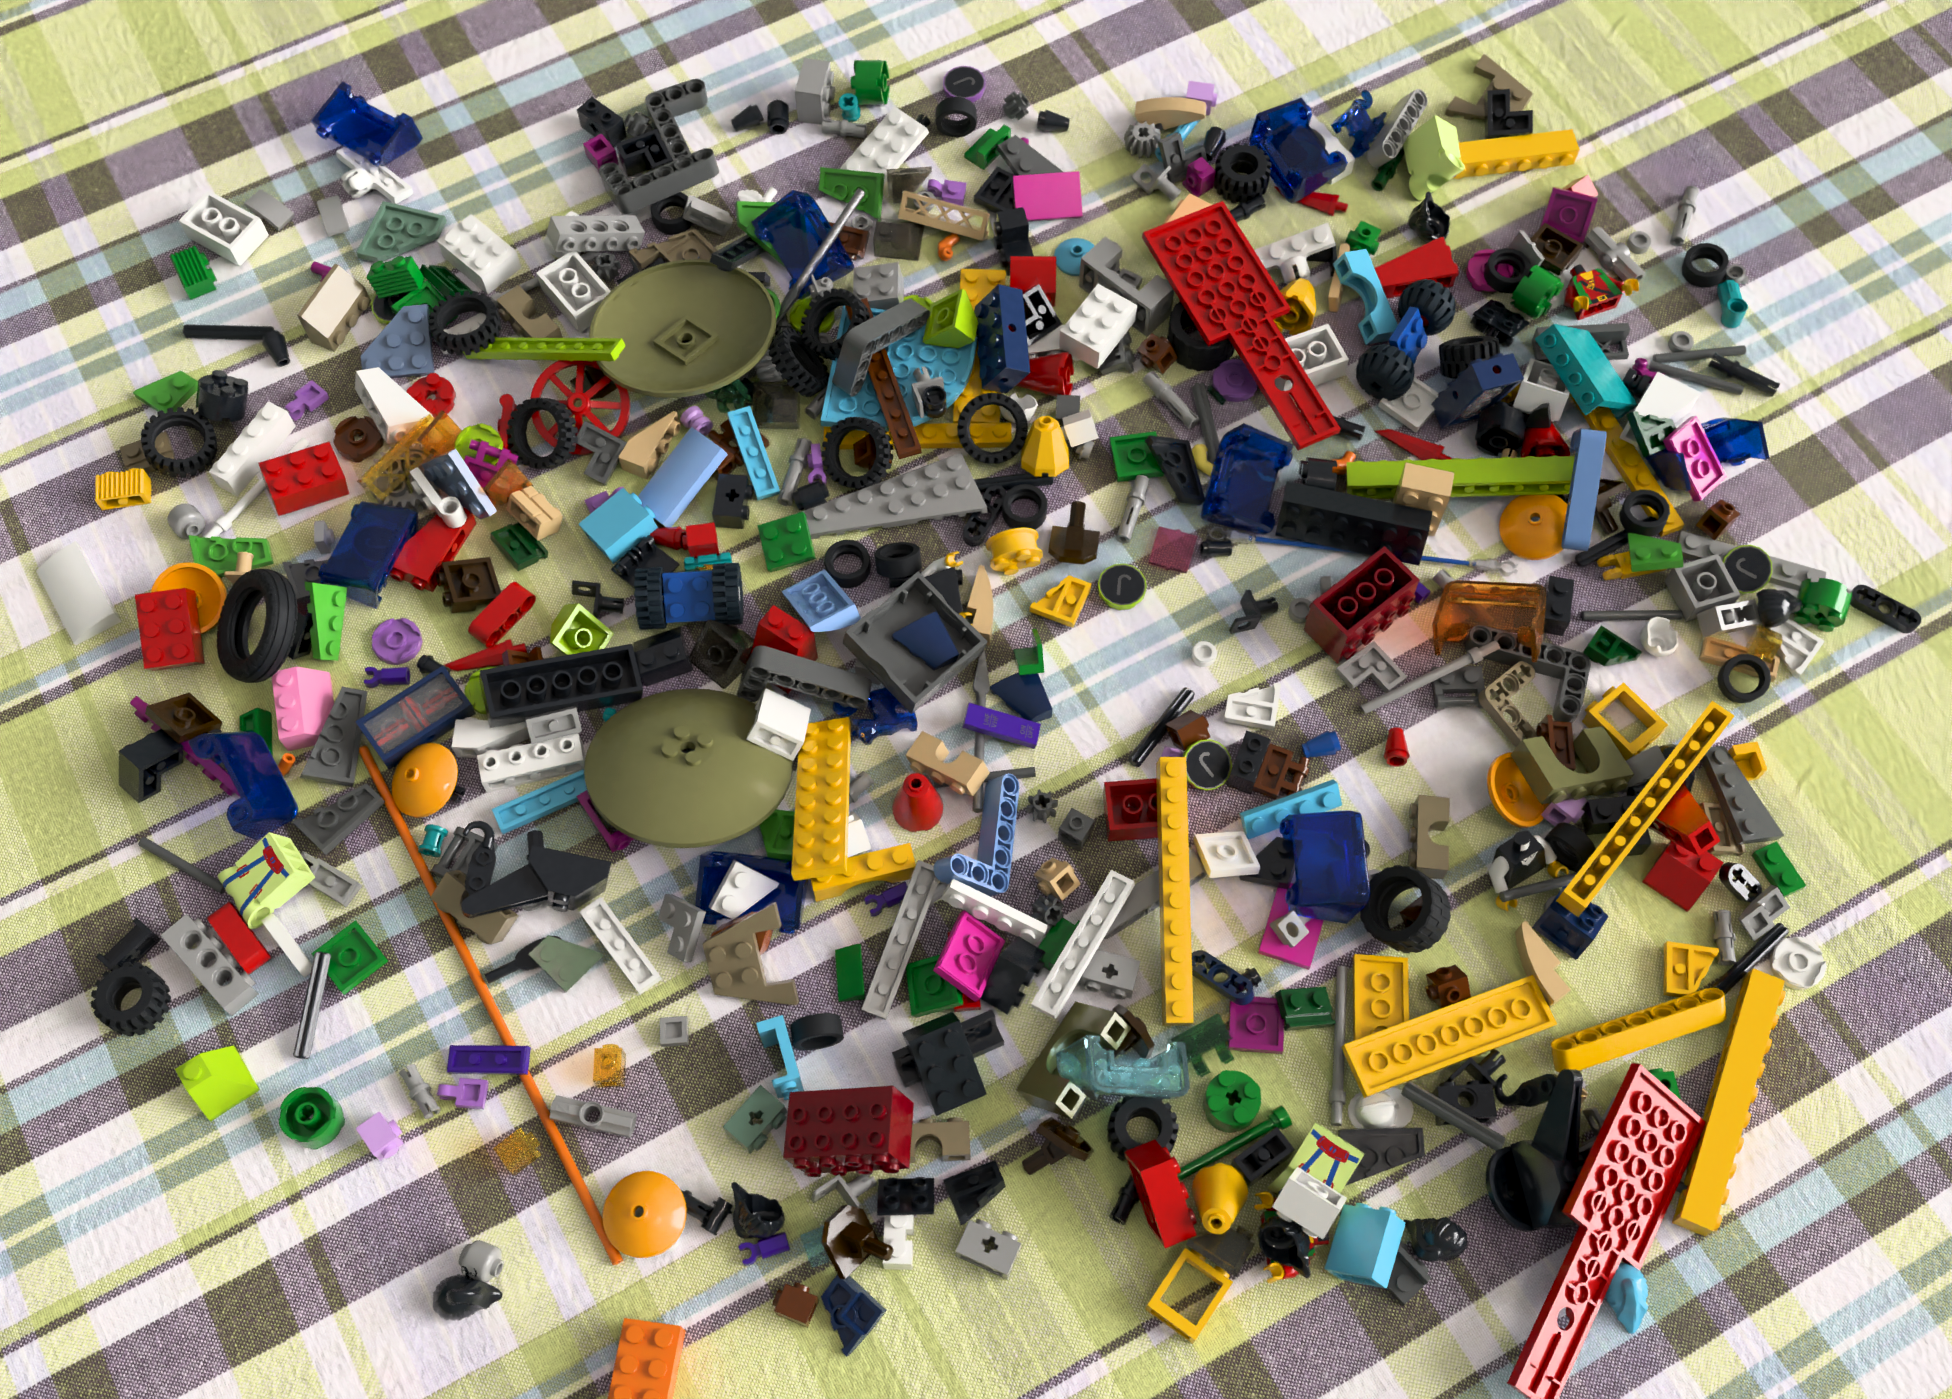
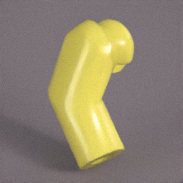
M1197 444L1192 448L1196 468L1212 477L1217 470V466L1207 461V447L1204 444Z

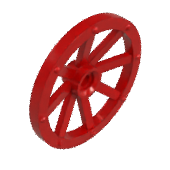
M558 360L541 373L534 384L530 398H541L543 389L548 381L551 380L567 397V400L557 401L566 405V408L572 412L570 417L575 416V427H578V432L583 425V417L586 416L596 427L618 438L621 436L630 416L628 390L616 384L621 402L590 400L612 381L607 376H604L588 391L583 393L585 366L601 370L596 361ZM577 366L575 392L572 393L555 374L568 367ZM581 400L582 405L575 407L576 401ZM592 408L621 410L619 419L612 431L591 412ZM539 410L531 416L534 426L542 438L555 448L558 441L554 438L558 433L557 423L547 430ZM576 444L574 452H569L572 455L594 454V452Z

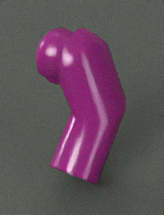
M315 261L311 265V272L321 275L323 280L332 267Z
M1636 359L1632 369L1636 370L1637 374L1641 376L1647 375L1651 377L1649 381L1651 383L1657 372H1652L1647 368L1648 362L1646 359Z

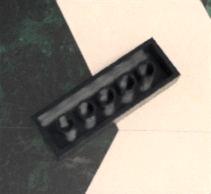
M1287 481L1275 535L1370 556L1385 546L1401 562L1419 566L1429 534L1433 511Z
M632 644L480 670L479 677L490 728L526 722V717L576 706L577 712L635 702L641 699L643 693V686Z

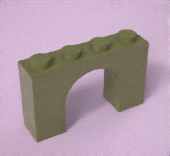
M1603 726L1583 729L1573 741L1574 750L1584 764L1587 774L1577 773L1565 767L1556 758L1543 736L1522 739L1511 754V757L1540 804L1552 802L1557 804L1563 800H1578L1584 796H1599L1611 791L1617 793L1624 790L1628 786L1629 780L1634 776L1633 771Z
M1075 1001L1016 1090L1031 1105L1072 1119L1086 1098V1095L1071 1080L1063 1078L1067 1064L1079 1051L1088 1046L1099 1045L1117 1050L1131 1027L1114 1011Z

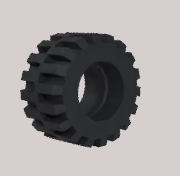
M1237 143L1234 144V147L1228 146L1226 150H1222L1219 156H1217L1215 165L1214 188L1217 189L1218 195H1223V199L1226 201L1229 199L1231 203L1236 204V202L1245 203L1259 194L1261 196L1265 194L1271 173L1270 158L1268 155H1264L1265 151L1262 149L1258 150L1255 145L1248 146L1247 143H1244V145Z
M1469 336L1439 345L1441 375L1448 378H1458V374L1466 370L1470 362L1476 359H1482V361L1489 360L1490 357L1499 354V339L1492 336Z
M125 962L123 967H120L118 964L113 966V971L110 973L105 971L102 974L104 978L101 981L97 980L95 983L97 990H92L91 997L95 999L91 1001V1007L95 1009L93 1013L102 1023L118 1034L122 1035L124 1033L126 1036H133L134 1033L138 1035L145 1034V1029L153 1030L156 1028L154 1024L157 1021L161 1023L164 1020L162 1017L163 1013H168L169 1011L166 1003L171 1002V996L167 994L170 992V989L165 984V981L152 969L143 966L141 963L135 962L133 965L130 962ZM136 988H142L141 997L136 1005L121 1011V1003L125 995Z
M1135 1092L1133 1097L1127 1095L1123 1097L1121 1103L1118 1101L1108 1122L1107 1139L1111 1143L1110 1148L1112 1152L1118 1153L1117 1158L1119 1160H1127L1125 1151L1144 1144L1134 1141L1127 1133L1126 1125L1129 1120L1135 1117H1146L1152 1120L1159 1131L1156 1141L1162 1148L1166 1147L1169 1153H1171L1179 1130L1178 1123H1176L1177 1116L1175 1112H1171L1172 1106L1168 1102L1164 1104L1162 1102L1163 1098L1159 1095L1157 1098H1153L1150 1092H1146L1145 1095Z

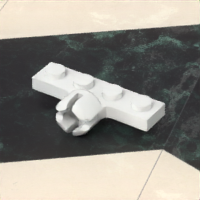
M355 142L336 151L337 158L351 169L341 177L343 180L342 185L345 191L351 194V197L359 198L370 192V190L376 189L394 204H397L413 194L411 186Z
M1327 222L1260 247L1254 251L1267 271L1279 268L1285 283L1288 285L1293 280H1296L1294 274L1298 272L1299 277L1307 280L1310 277L1311 273L1306 261L1309 255L1336 245Z

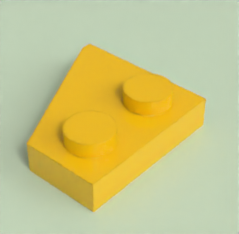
M1068 575L1057 587L1047 591L1045 597L1037 603L1033 602L1029 607V612L1073 628L1091 590L1092 583Z
M1667 941L1664 944L1663 995L1682 997L1696 992L1702 979L1706 976L1712 961L1718 955L1719 948Z

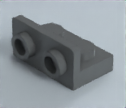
M1128 331L1101 364L1100 371L1103 375L1124 367L1129 373L1134 372L1133 363L1135 362V356L1129 346L1132 343V339Z
M1400 1241L1387 1290L1404 1306L1431 1280V1277L1428 1275V1268L1420 1260H1414L1407 1253V1246Z

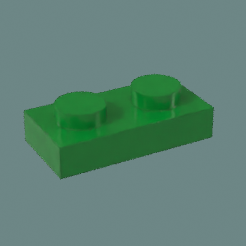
M1777 841L1756 850L1751 855L1769 883L1778 887L1784 898L1802 890L1806 886Z

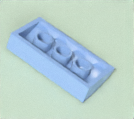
M691 427L638 495L642 501L641 506L644 508L647 505L655 514L657 521L665 527H672L728 454L717 444Z
M825 569L782 591L784 597L812 632H827L854 625L861 619L855 604Z

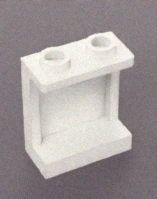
M765 688L755 706V710H757L755 722L746 740L793 761L804 743L811 709Z

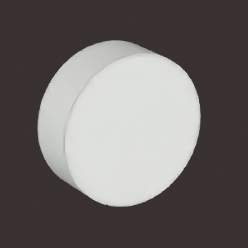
M1198 642L1192 649V661L1200 667L1211 666L1215 662L1217 650L1210 642Z

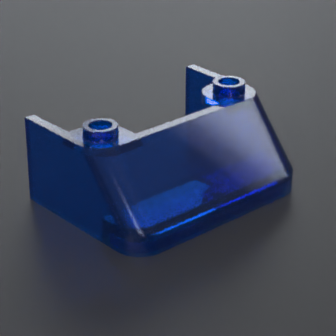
M1721 417L1701 423L1720 463H1731V466H1738L1746 463V459L1749 458L1763 460L1770 458L1762 422ZM1666 448L1645 457L1664 487L1670 488V490H1691L1683 453L1668 451Z

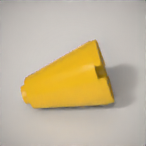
M1215 1163V1166L1207 1168L1205 1166L1194 1177L1192 1196L1202 1224L1208 1232L1213 1234L1225 1233L1247 1201L1248 1186L1244 1176L1231 1165Z

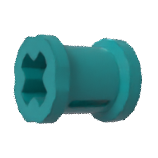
M852 93L842 95L838 103L842 110L843 119L848 120V122L857 121L861 116L857 97Z
M428 824L425 826L426 834L422 845H419L418 851L426 856L440 857V848L443 838L448 835V830L437 825Z

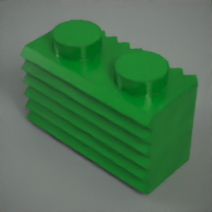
M196 246L188 247V249L170 255L190 300L217 290L214 285L217 278L213 270L206 267L210 263L205 253H199Z
M398 256L392 261L384 263L383 261H377L371 265L367 274V280H369V284L376 291L379 299L420 290L425 280L412 256L405 258Z

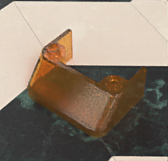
M441 410L417 440L433 455L432 458H435L455 449V441L462 430ZM508 459L482 489L494 506L496 504L502 506L508 503L511 493L519 490L522 491V489L529 486L533 487V484Z
M1454 580L1447 583L1432 623L1435 656H1440L1445 641L1459 642L1467 636L1468 630H1471L1474 626L1483 625L1509 633H1517L1518 642L1531 647L1532 662H1537L1544 636L1545 587L1539 584Z

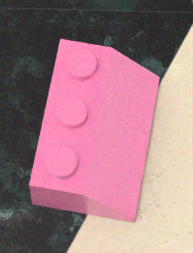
M302 667L279 670L272 676L279 740L288 751L314 746L334 705L331 675L326 671Z

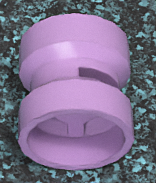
M698 406L689 407L680 418L681 423L686 428L693 427L704 436L713 427V422L708 417L703 416V411Z

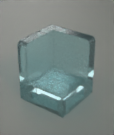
M824 1226L800 1235L812 1268L830 1261L821 1243Z

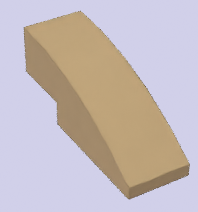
M1180 97L1152 98L1136 102L1135 116L1141 124L1145 121L1148 125L1161 123L1165 130L1205 119L1206 103Z
M979 565L967 605V612L972 613V615H967V618L973 620L972 626L988 641L986 645L990 646L993 632V595L985 567Z
M1524 921L1515 931L1520 960L1527 977L1534 976L1550 1008L1562 1000L1571 989L1555 972V969L1561 962L1531 926Z

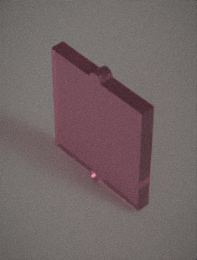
M1159 526L1148 564L1163 567L1167 571L1171 569L1187 574L1198 536L1181 532L1180 529L1173 530Z

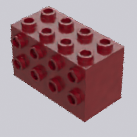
M1384 546L1309 605L1310 611L1305 618L1306 623L1303 630L1337 664L1344 658L1348 660L1355 655L1358 647L1362 644L1364 646L1368 645L1375 638L1377 632L1380 630L1382 632L1386 631L1396 617L1402 618L1411 609L1409 605L1416 597L1414 593L1420 579Z
M894 1086L790 1092L783 1158L791 1163L794 1168L803 1171L804 1175L808 1177H820L821 1173L845 1176L847 1172L854 1171L858 1174L870 1175L873 1174L874 1170H882L885 1173H898L899 1169H909L914 1103Z

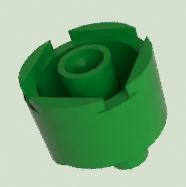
M855 60V76H851V89H855L858 105L887 104L890 87L887 86V79H889L887 62L881 60Z
M1534 265L1530 269L1533 272L1530 277L1524 276L1511 297L1514 301L1510 302V305L1531 318L1538 319L1541 314L1545 316L1552 306L1550 301L1554 295L1557 296L1561 292L1564 284L1561 283L1560 278L1542 267Z
M1811 578L1806 579L1800 584L1797 598L1802 600V607L1800 611L1794 612V621L1799 624L1811 623L1817 625L1821 631L1832 632L1835 627L1845 623L1852 592L1848 593L1846 591L1847 586L1832 579L1819 578L1818 582H1811Z
M1225 1070L1216 1075L1209 1083L1203 1097V1109L1209 1123L1216 1129L1226 1133H1234L1249 1127L1261 1106V1090L1259 1085L1250 1076L1239 1071ZM1230 1098L1235 1099L1233 1106L1228 1104Z
M319 1087L295 1089L286 1096L280 1107L279 1126L286 1136L305 1148L315 1150L329 1144L337 1137L345 1124L343 1109L339 1102Z

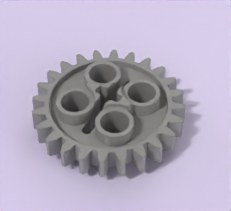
M408 441L406 447H402L398 443L396 450L388 447L390 453L381 452L382 459H374L376 466L369 467L372 474L367 475L370 481L368 486L374 499H377L379 505L384 504L387 510L393 507L396 513L401 508L404 509L405 513H408L410 507H413L415 512H418V505L427 508L422 500L425 497L423 493L418 495L413 488V493L410 494L402 462L405 461L409 471L408 476L410 482L414 480L410 471L418 467L425 476L422 464L437 457L436 450L431 451L429 445L422 448L420 442H417L412 447L410 441ZM429 481L436 493L441 496L440 489L433 482Z

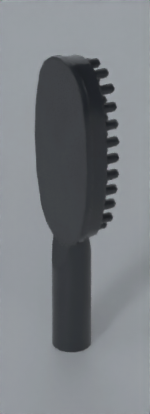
M546 937L525 946L516 954L515 960L484 974L487 982L490 984L519 969L528 971L539 968L540 966L528 954Z

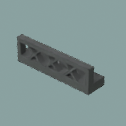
M1629 323L1568 326L1588 330L1608 360L1628 359L1629 352L1626 338L1630 332ZM1537 327L1531 340L1535 360L1550 363L1546 355H1541L1540 346L1535 340L1537 336L1549 327ZM1619 344L1621 352H1613L1607 347Z

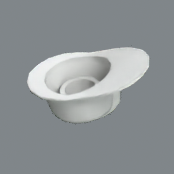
M1395 1087L1366 1098L1360 1092L1350 1101L1348 1117L1356 1129L1403 1128L1412 1119L1413 1104L1411 1100L1401 1094L1402 1090Z

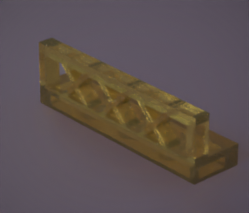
M431 414L425 415L357 482L363 488L368 487L383 501L410 475V471L418 467L450 434ZM431 426L442 435L436 441H426V430ZM422 435V441H416ZM412 444H422V455L419 458L409 457V447ZM426 444H432V445L426 450ZM395 460H405V471L402 474L392 473V463ZM388 468V474L383 473ZM378 477H388L389 487L383 493L373 484Z

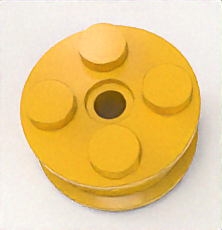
M1014 528L999 532L990 537L986 542V549L992 555L990 567L995 571L1004 572L1005 575H1013L1019 571L1018 569L1039 565L1043 553L1041 549L1037 548L1036 544L1038 532L1031 528Z

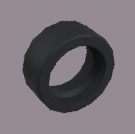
M950 97L942 100L937 105L935 112L937 129L949 137H963L972 133L977 124L975 105L963 97ZM950 114H962L967 118L955 121L945 117Z
M679 192L651 204V216L656 229L665 234L676 235L687 231L693 223L682 218L683 215L676 219H665L660 216V213L668 207L678 206L685 209L687 195Z
M1700 243L1692 246L1684 257L1682 275L1693 286L1701 288L1715 286L1724 279L1729 264L1728 255L1724 249L1715 244ZM1705 258L1715 262L1719 269L1713 272H1702L1694 268L1691 263L1694 260Z
M1510 248L1499 249L1492 253L1488 259L1484 270V278L1492 289L1501 293H1513L1524 276L1529 277L1531 264L1528 258L1518 250ZM1498 264L1512 265L1519 271L1520 276L1506 278L1500 275L1494 266Z
M1028 484L1017 485L1009 489L1004 495L1002 502V515L1005 523L1012 529L1031 528L1036 530L1039 528L1047 516L1048 502L1045 494L1039 488ZM1019 499H1030L1038 504L1039 511L1031 517H1019L1011 511V504Z
M1637 490L1625 498L1619 513L1620 522L1629 533L1649 537L1655 536L1663 530L1670 515V507L1666 499L1659 493L1651 490ZM1646 505L1654 509L1659 518L1657 521L1643 522L1635 518L1630 509L1632 506Z
M841 540L830 546L825 554V570L841 588H853L867 580L871 570V561L868 550L862 543L855 540ZM844 554H854L860 557L862 561L861 568L850 574L837 572L833 564L835 559Z
M890 543L881 546L874 553L877 573L883 577H907L915 574L922 567L920 548L914 543Z
M1739 654L1726 661L1720 668L1717 677L1718 687L1729 700L1737 703H1750L1763 696L1769 689L1771 682L1770 670L1759 657L1751 654ZM1746 664L1755 669L1759 677V683L1754 691L1741 693L1733 688L1729 675L1735 666Z
M1565 822L1558 823L1544 838L1557 856L1556 861L1574 872H1579L1596 850L1593 842L1583 831Z
M819 1013L808 1015L795 1020L790 1025L793 1046L799 1050L827 1048L840 1043L844 1039L841 1017L837 1014Z

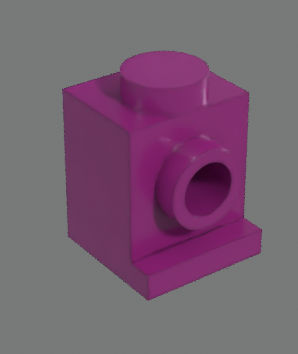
M602 133L583 143L586 156L598 170L606 163H616L619 165L616 150Z
M1200 157L1188 165L1186 180L1182 182V185L1192 195L1199 197L1213 188L1216 170L1203 157Z

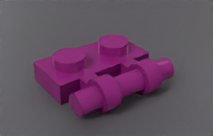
M472 439L469 448L478 451L476 458L466 455L464 462L481 487L505 495L514 472L505 469L506 462L516 465L519 456L510 453L508 449L503 448L501 450L490 446L486 441L482 440L479 442ZM485 455L498 458L497 465L483 461Z

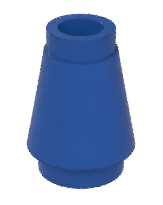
M1327 730L1301 744L1306 758L1336 755V752L1341 750L1335 731L1329 732Z

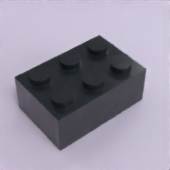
M953 1011L902 1032L929 1106L936 1116L987 1095L960 1020Z

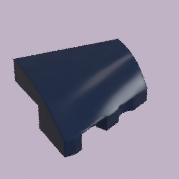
M937 611L912 622L891 636L893 641L902 643L910 649L912 655L923 659L925 664L934 671L956 662L959 656V652Z
M1015 673L990 686L991 693L993 695L997 694L1004 700L1006 706L1012 711H1016L1020 718L1033 722L1052 718V707L1038 673L1027 675Z
M837 1274L821 1296L825 1309L830 1313V1322L833 1330L838 1331L844 1346L841 1350L846 1357L859 1346L887 1311L850 1275L846 1279H840Z

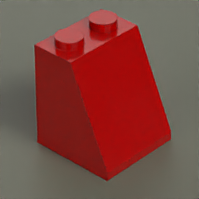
M775 605L759 621L752 651L756 646H767L809 660H817L815 635L806 625ZM773 684L776 687L783 690L784 692H786L787 694H789V692L792 690L790 688Z

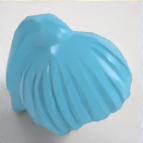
M1620 1263L1605 1297L1610 1307L1614 1309L1617 1319L1625 1326L1628 1333L1633 1334L1639 1328L1647 1312L1646 1297L1648 1296V1286L1640 1270L1627 1263Z

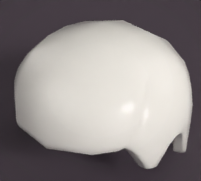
M1016 393L1011 394L1009 397L1020 405L1025 413L1027 422H1029L1038 406L1036 399L1029 394H1026L1023 398H1018ZM999 406L1002 416L1007 421L1015 423L1012 414L1004 407Z
M1658 616L1651 618L1641 630L1640 642L1654 656L1665 657L1670 655L1679 644L1678 631H1673L1669 627L1670 620Z

